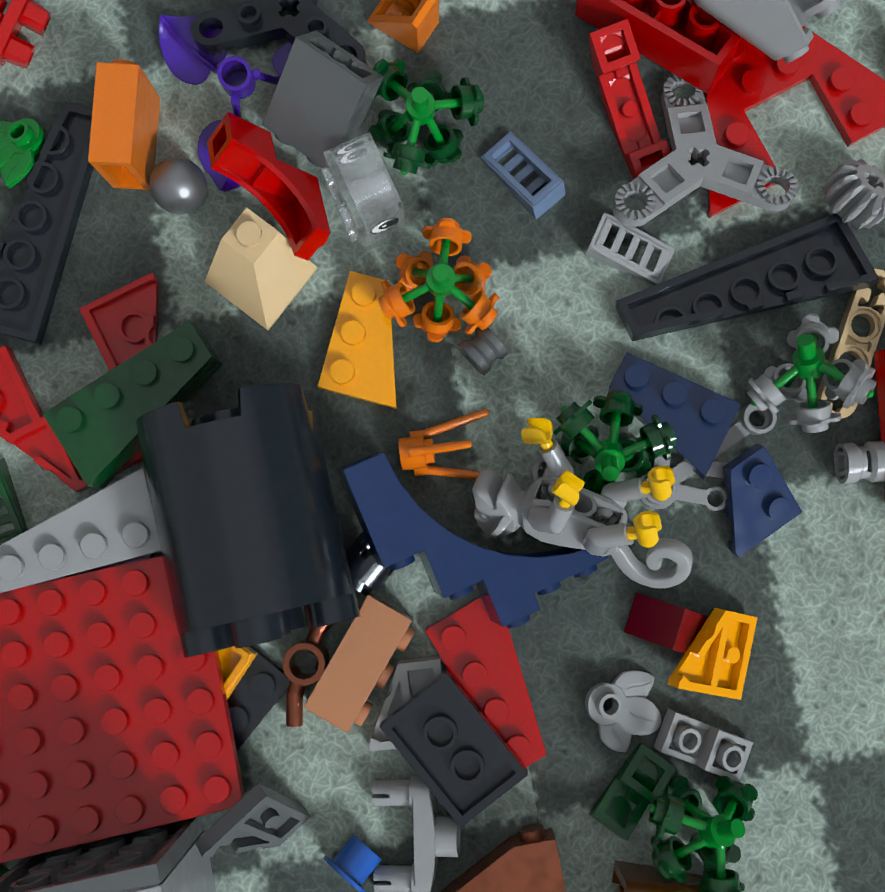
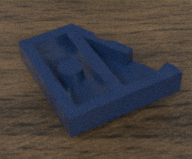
M756 443L723 466L724 486L728 492L725 501L726 517L731 519L732 541H728L730 551L739 558L801 514L802 510L764 446Z

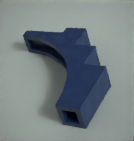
M376 452L337 469L378 565L383 568L390 566L391 570H397L415 561L414 555L418 553L436 594L443 598L449 596L450 600H454L471 593L474 590L472 585L476 584L490 620L501 627L515 628L530 620L529 615L540 610L535 593L538 595L551 593L561 587L560 581L573 575L575 578L589 575L598 569L596 564L608 559V556H596L586 550L569 547L535 553L494 551L474 545L447 531L419 507L400 484L388 459L382 452Z

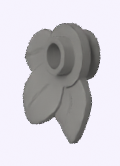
M640 670L623 671L612 683H599L592 687L586 695L585 707L587 714L594 722L598 723L601 741L614 751L625 753L629 748L631 735H650L662 724L658 708L653 702L646 699L654 683V677L649 673ZM611 698L612 707L604 712L603 704L605 700Z

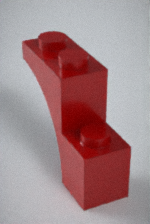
M227 112L207 141L211 169L235 181L256 197L269 210L284 230L294 256L308 261L316 250L327 242L331 234L318 177L276 159L270 131Z

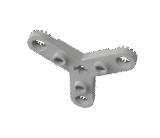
M673 74L672 77L667 78L661 93V104L672 152L640 173L633 181L627 185H622V188L617 190L613 202V213L616 219L624 225L631 227L642 226L698 187L715 191L768 211H781L791 205L798 192L799 185H797V178H793L794 174L792 172L790 174L787 173L785 168L780 170V167L775 168L763 164L764 161L717 145L703 91ZM676 88H684L689 91L692 97L688 98L687 101L686 99L681 101V98L676 100L677 97H673L672 91ZM691 157L695 160L700 158L705 160L703 166L699 163L691 165L689 162ZM768 183L779 184L785 190V195L773 197L774 194L769 195V191H766L767 188L764 186ZM636 198L644 203L645 209H642L641 212L637 210L636 213H634V210L629 212L630 209H625L626 206L623 203L626 199Z

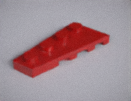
M481 596L426 628L427 635L450 674L525 767L547 755L509 628L506 626L501 627L490 620Z

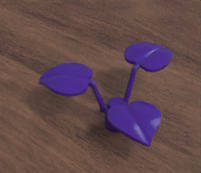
M161 15L159 18V43L164 60L170 71L179 80L192 85L203 83L208 78L210 71L217 74L225 92L231 97L230 101L235 116L242 118L240 99H245L253 93L257 80L273 85L278 84L293 46L291 42L284 44L274 53L272 64L279 76H271L262 73L259 69L251 70L249 64L241 57L230 56L225 58L227 51H222V54L216 52L215 55H211V53L205 54L203 50L200 51L191 33L192 22L197 16L177 17ZM214 25L212 29L207 27L208 31L204 30L205 34L203 37L215 38L221 34L222 29H219L218 26L214 28ZM217 120L202 130L198 140V154L203 167L213 179L217 188L220 191L226 192L239 188L241 185L211 169L207 141L222 121Z

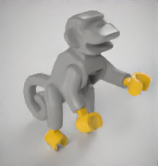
M527 418L526 421L529 428H522L521 430L522 440L525 444H540L538 451L547 465L541 478L534 481L524 491L512 474L508 473L504 480H502L497 472L488 469L482 470L479 473L472 487L476 504L474 517L482 531L495 538L510 535L519 527H523L527 534L541 542L586 550L596 556L604 557L611 555L617 566L631 580L651 588H669L679 585L686 580L691 572L693 554L689 547L674 538L658 537V531L662 529V524L657 512L643 511L637 514L633 519L634 526L628 523V515L624 510L628 501L645 499L650 493L656 500H667L672 494L671 486L675 483L672 468L664 465L654 467L648 473V481L641 477L606 484L599 495L583 488L585 482L574 475L573 467L557 440H551L553 427L549 419ZM636 539L639 545L648 548L645 557L646 565L635 557L628 546L632 545ZM663 558H668L675 562L670 568L660 569Z

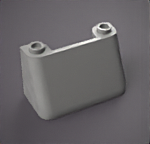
M694 0L699 8L774 61L783 58L785 63L796 60L809 50L808 44L814 35L810 28H802L807 20L815 14L818 19H821L841 6L839 0Z

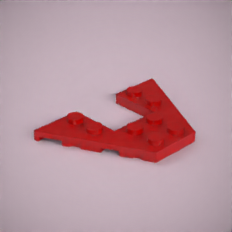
M812 32L814 37L808 44L809 50L801 57L789 63H785L783 58L776 61L772 60L741 38L731 66L708 95L705 92L703 94L708 105L717 145L764 161L763 164L776 168L748 119L746 111L809 79L848 147L885 128V80ZM768 183L764 187L769 188L776 183ZM707 189V216L711 218L742 201Z
M153 272L79 308L109 371L157 341L159 279ZM7 346L1 347L0 436L33 458V461L45 470L51 471L59 477L60 481L75 492H82L90 488L84 482L43 416V412L12 348ZM141 447L139 448V453L130 462H126L114 475L143 461Z

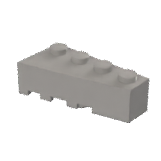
M145 468L137 470L1 544L0 593L162 553Z

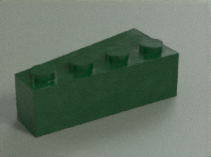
M188 321L43 413V416L86 485L89 487L105 488L115 478L113 475L126 462H130L140 451L139 448L141 446L136 420L143 414L173 402L186 403L223 364L202 331Z

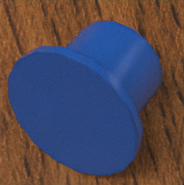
M354 834L333 860L327 855L323 857L339 875L359 892H367L362 887V884L382 860Z

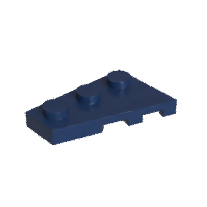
M628 352L621 362L608 392L622 390L630 393L632 400L643 406V413L635 416L643 425L651 423V416L654 414L659 417L661 423L667 422L675 432L677 444L673 446L674 453H678L693 467V471L703 480L741 405L732 399Z

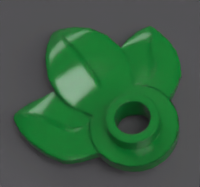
M23 118L14 123L7 120L0 121V172L4 184L8 188L18 184L30 172L34 165V157L40 154L46 141L41 125L34 119Z

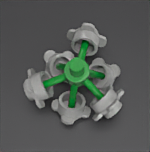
M809 313L802 318V324L797 330L790 331L787 336L788 344L796 348L792 355L793 364H782L778 368L770 366L756 380L751 377L748 382L753 388L747 394L752 399L751 405L758 406L763 412L770 407L775 414L779 412L777 406L783 401L794 400L798 402L795 405L796 415L788 417V424L801 425L803 432L817 433L827 430L829 428L828 423L840 421L841 414L832 413L830 401L817 399L815 379L823 375V383L827 387L825 389L826 397L830 400H837L840 397L845 400L843 407L847 409L856 402L863 405L868 398L873 397V390L877 382L871 378L876 369L871 367L868 370V364L862 359H856L853 363L847 359H837L832 363L825 360L824 353L828 350L829 344L838 341L839 331L836 327H828L822 323L817 314Z

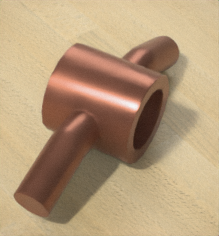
M333 624L310 628L307 638L288 649L284 656L283 670L290 680L286 695L287 727L303 726V695L306 686L319 680L329 664L328 651L322 643L325 634ZM310 650L316 655L318 662L315 665V673L304 674L299 666L295 665L294 660L297 651L304 653Z

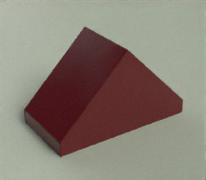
M636 593L624 632L663 647L686 653L708 619V616Z

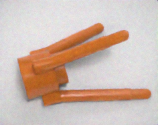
M483 409L424 430L410 431V437L399 438V455L402 470L413 469L415 476L436 475L477 479L480 473L477 471L428 465L429 463H435V453L470 448L472 446L470 440L433 444L432 438H426L487 417L490 414L489 410Z

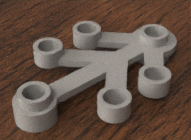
M751 403L746 405L740 413V420L729 428L715 458L749 434L760 435L772 430L777 421V414L770 407L763 412L758 406H753ZM753 411L758 412L762 416L760 426H754L750 423L749 416ZM662 456L653 459L652 469L663 465L670 467L671 459L666 461ZM683 459V461L672 468L675 483L671 486L672 494L667 500H656L652 497L651 493L648 494L647 498L640 499L644 505L652 509L666 508L677 500L703 505L709 511H719L726 506L727 493L718 486L708 487L704 490L680 484L692 474L697 475L693 471V467ZM713 461L706 476L724 479L723 466L728 463ZM648 473L640 476V478L643 477L648 481ZM712 491L718 492L721 496V502L716 507L711 506L707 500L708 494Z

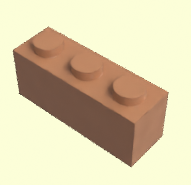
M372 593L367 596L359 610L360 616L353 620L303 707L346 733L349 732L353 723L362 726L374 705L367 700L375 686L383 689L395 668L388 663L396 649L401 652L405 651L416 631L409 627L413 617Z

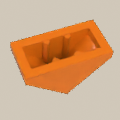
M381 0L367 22L414 52L419 53L439 23V0Z

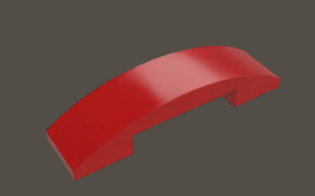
M625 19L589 33L588 40L603 105L612 131L634 180L640 173L671 152L667 139L661 141L636 63L641 58L629 20Z

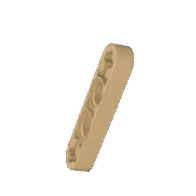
M874 269L879 277L877 288L883 292L873 297L870 307L858 306V303L863 305L869 301L871 295L870 288L851 291L838 329L839 339L833 344L828 359L829 363L839 359L843 353L853 355L855 359L864 360L868 364V370L870 369L874 352L885 324L884 270ZM855 316H862L869 322L870 332L868 336L859 337L853 332L851 323ZM823 376L817 391V399L827 400L825 395L827 387L823 383ZM856 402L847 409L844 407L837 408L835 411L832 410V413H840L841 419L846 418L855 411L858 403Z

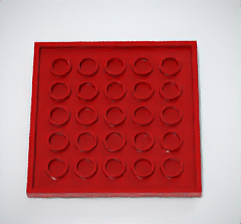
M162 556L0 593V863L228 810L242 799V794L245 792L218 651L184 658Z

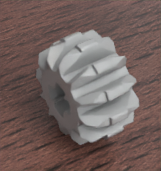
M848 159L844 164L839 165L827 178V182L822 187L825 194L824 201L833 208V214H838L841 217L843 223L850 222L856 229L862 227L870 229L885 218V174H881L877 166H869L863 159L858 161Z

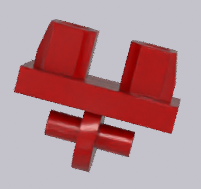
M0 0V65L4 66L5 61L27 69L36 51L35 46L17 36L22 26L43 36L51 19L50 12L33 0H12L4 15L3 12L8 3L5 0Z

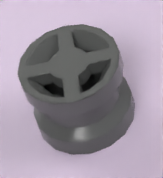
M477 327L475 335L470 340H463L457 345L461 354L484 376L491 370V364L496 359H503L509 353L501 340L488 327L485 330Z

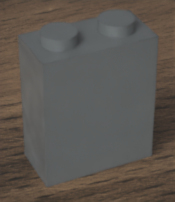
M318 31L297 36L262 125L273 132L277 140L286 145H291L305 154L310 163L329 170L344 161L338 160L337 155L343 149L353 145L384 76Z

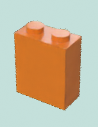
M115 59L112 63H96L88 162L113 188L150 190V176L155 168L160 97L141 67L125 59Z

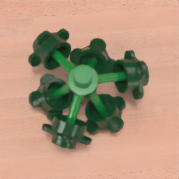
M385 59L379 60L374 65L373 70L384 77L374 99L380 95L386 101L396 100L400 96L406 100V111L403 114L386 109L382 110L378 114L379 120L376 125H372L368 129L371 140L378 142L387 149L388 153L384 152L383 156L394 159L393 168L400 170L402 175H407L408 172L417 174L418 166L431 169V166H435L438 162L446 164L460 159L462 151L459 146L460 141L464 138L462 131L452 129L446 125L437 126L433 118L435 112L439 109L450 108L456 120L468 119L470 126H476L479 122V114L483 111L484 97L477 84L472 85L469 78L464 77L460 80V85L453 86L451 91L448 92L442 84V75L438 71H429L424 80L419 83L413 82L405 89L408 82L407 74L404 72L405 63L401 59H396L394 62H387ZM427 124L430 131L424 138L426 150L416 148L420 125Z
M613 390L608 392L607 396L599 395L593 399V405L600 408V420L611 426L609 439L600 442L598 440V429L593 425L587 427L595 418L587 409L592 404L591 400H588L581 407L575 401L569 407L566 405L562 406V413L556 417L561 425L553 431V434L556 436L560 431L563 432L561 441L558 443L564 454L573 458L579 464L584 463L591 457L595 459L597 469L590 470L585 474L583 488L599 495L604 486L615 482L621 472L635 471L641 476L649 473L652 468L649 462V455L652 459L660 456L666 461L671 459L670 453L674 452L673 446L677 444L674 430H672L667 422L661 423L656 414L651 416V423L639 429V438L629 437L624 432L619 433L620 427L630 425L633 422L634 416H639L643 413V406L635 403L632 400L631 394L622 390Z
M682 775L675 777L672 785L666 786L663 795L660 797L655 796L652 804L649 806V822L656 825V835L651 838V845L654 849L652 860L657 871L666 879L673 877L679 883H683L687 879L686 871L692 867L690 854L695 852L702 859L704 869L703 879L700 880V887L702 888L698 889V892L744 891L745 885L740 882L739 873L726 869V864L729 862L737 863L741 858V850L737 845H734L736 838H742L745 835V825L742 821H751L755 816L752 806L753 801L758 797V791L751 784L732 781L728 776L718 777L715 782L718 793L712 803L719 815L711 816L701 809L702 798L700 793L696 789L690 788L688 779ZM681 824L698 829V834H694L686 845L676 836L662 840L665 832L676 835Z

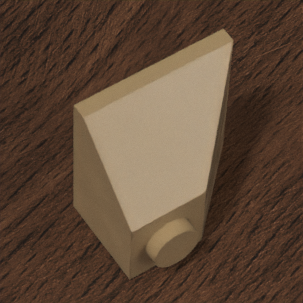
M246 207L220 240L205 283L266 330H269L313 275L317 267L310 260L307 261L294 256L289 240Z

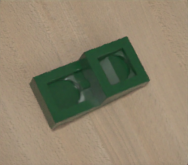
M639 743L590 810L589 815L621 839L628 841L648 805L652 804L655 796H661L676 768L643 743Z

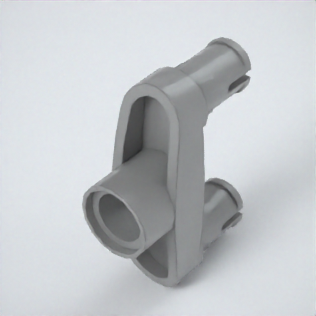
M412 775L410 780H379V778H374L372 783V794H375L372 797L373 807L409 806L410 810L413 811L414 861L412 866L378 864L373 874V881H377L373 885L374 892H432L438 857H459L461 843L460 826L452 816H439L436 797L419 776Z

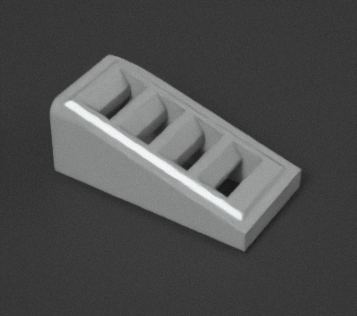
M604 212L585 255L648 283L657 285L661 283L675 249L636 227L622 224L615 216ZM609 232L616 234L610 249L603 246ZM625 238L631 242L625 256L618 254V250ZM638 244L645 247L639 264L631 261ZM655 251L660 253V256L652 272L646 269L652 252Z

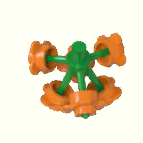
M441 218L435 225L425 226L422 230V236L430 239L429 248L431 251L440 255L439 264L433 265V256L428 251H421L418 255L409 256L407 253L399 254L395 259V265L399 268V280L393 286L387 280L381 282L383 295L379 297V304L385 316L390 320L396 318L399 326L404 327L407 325L405 317L415 312L413 299L428 291L433 294L435 301L427 303L423 307L422 313H418L413 317V325L416 328H421L427 334V339L434 343L441 342L443 337L450 332H458L461 329V320L454 317L453 308L443 302L445 296L452 294L465 305L460 318L468 324L465 329L467 335L472 334L477 327L485 330L494 322L498 314L494 305L499 298L496 293L492 294L489 298L486 296L484 287L487 279L492 275V268L488 263L482 262L478 264L473 262L469 256L464 255L457 259L453 269L447 265L448 257L459 254L462 250V244L471 241L472 234L468 230L461 229L460 224L454 219Z

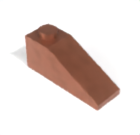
M532 824L520 828L518 835L507 838L440 892H566L556 838L552 828L544 829V826L541 824Z

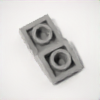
M669 708L666 711L654 744V748L664 754L695 764L705 771L720 776H728L731 780L740 782L753 746V742Z

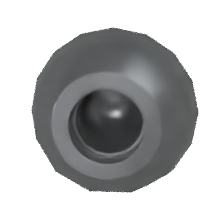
M173 157L161 161L151 173L150 193L153 200L165 211L183 215L195 211L203 204L207 194V180L202 170L191 160Z

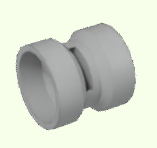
M868 441L863 446H857L852 442L837 444L834 450L835 476L839 483L854 484L860 479H866L871 483L884 482L885 443L883 441Z

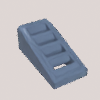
M511 131L481 156V160L536 220L566 194L564 181ZM512 149L517 152L504 166L498 163ZM525 161L528 165L513 177L510 172ZM536 173L539 177L524 188L521 184Z

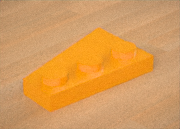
M350 271L318 388L397 409L392 319L390 320L385 316L379 304V297L383 295L381 282L385 280Z

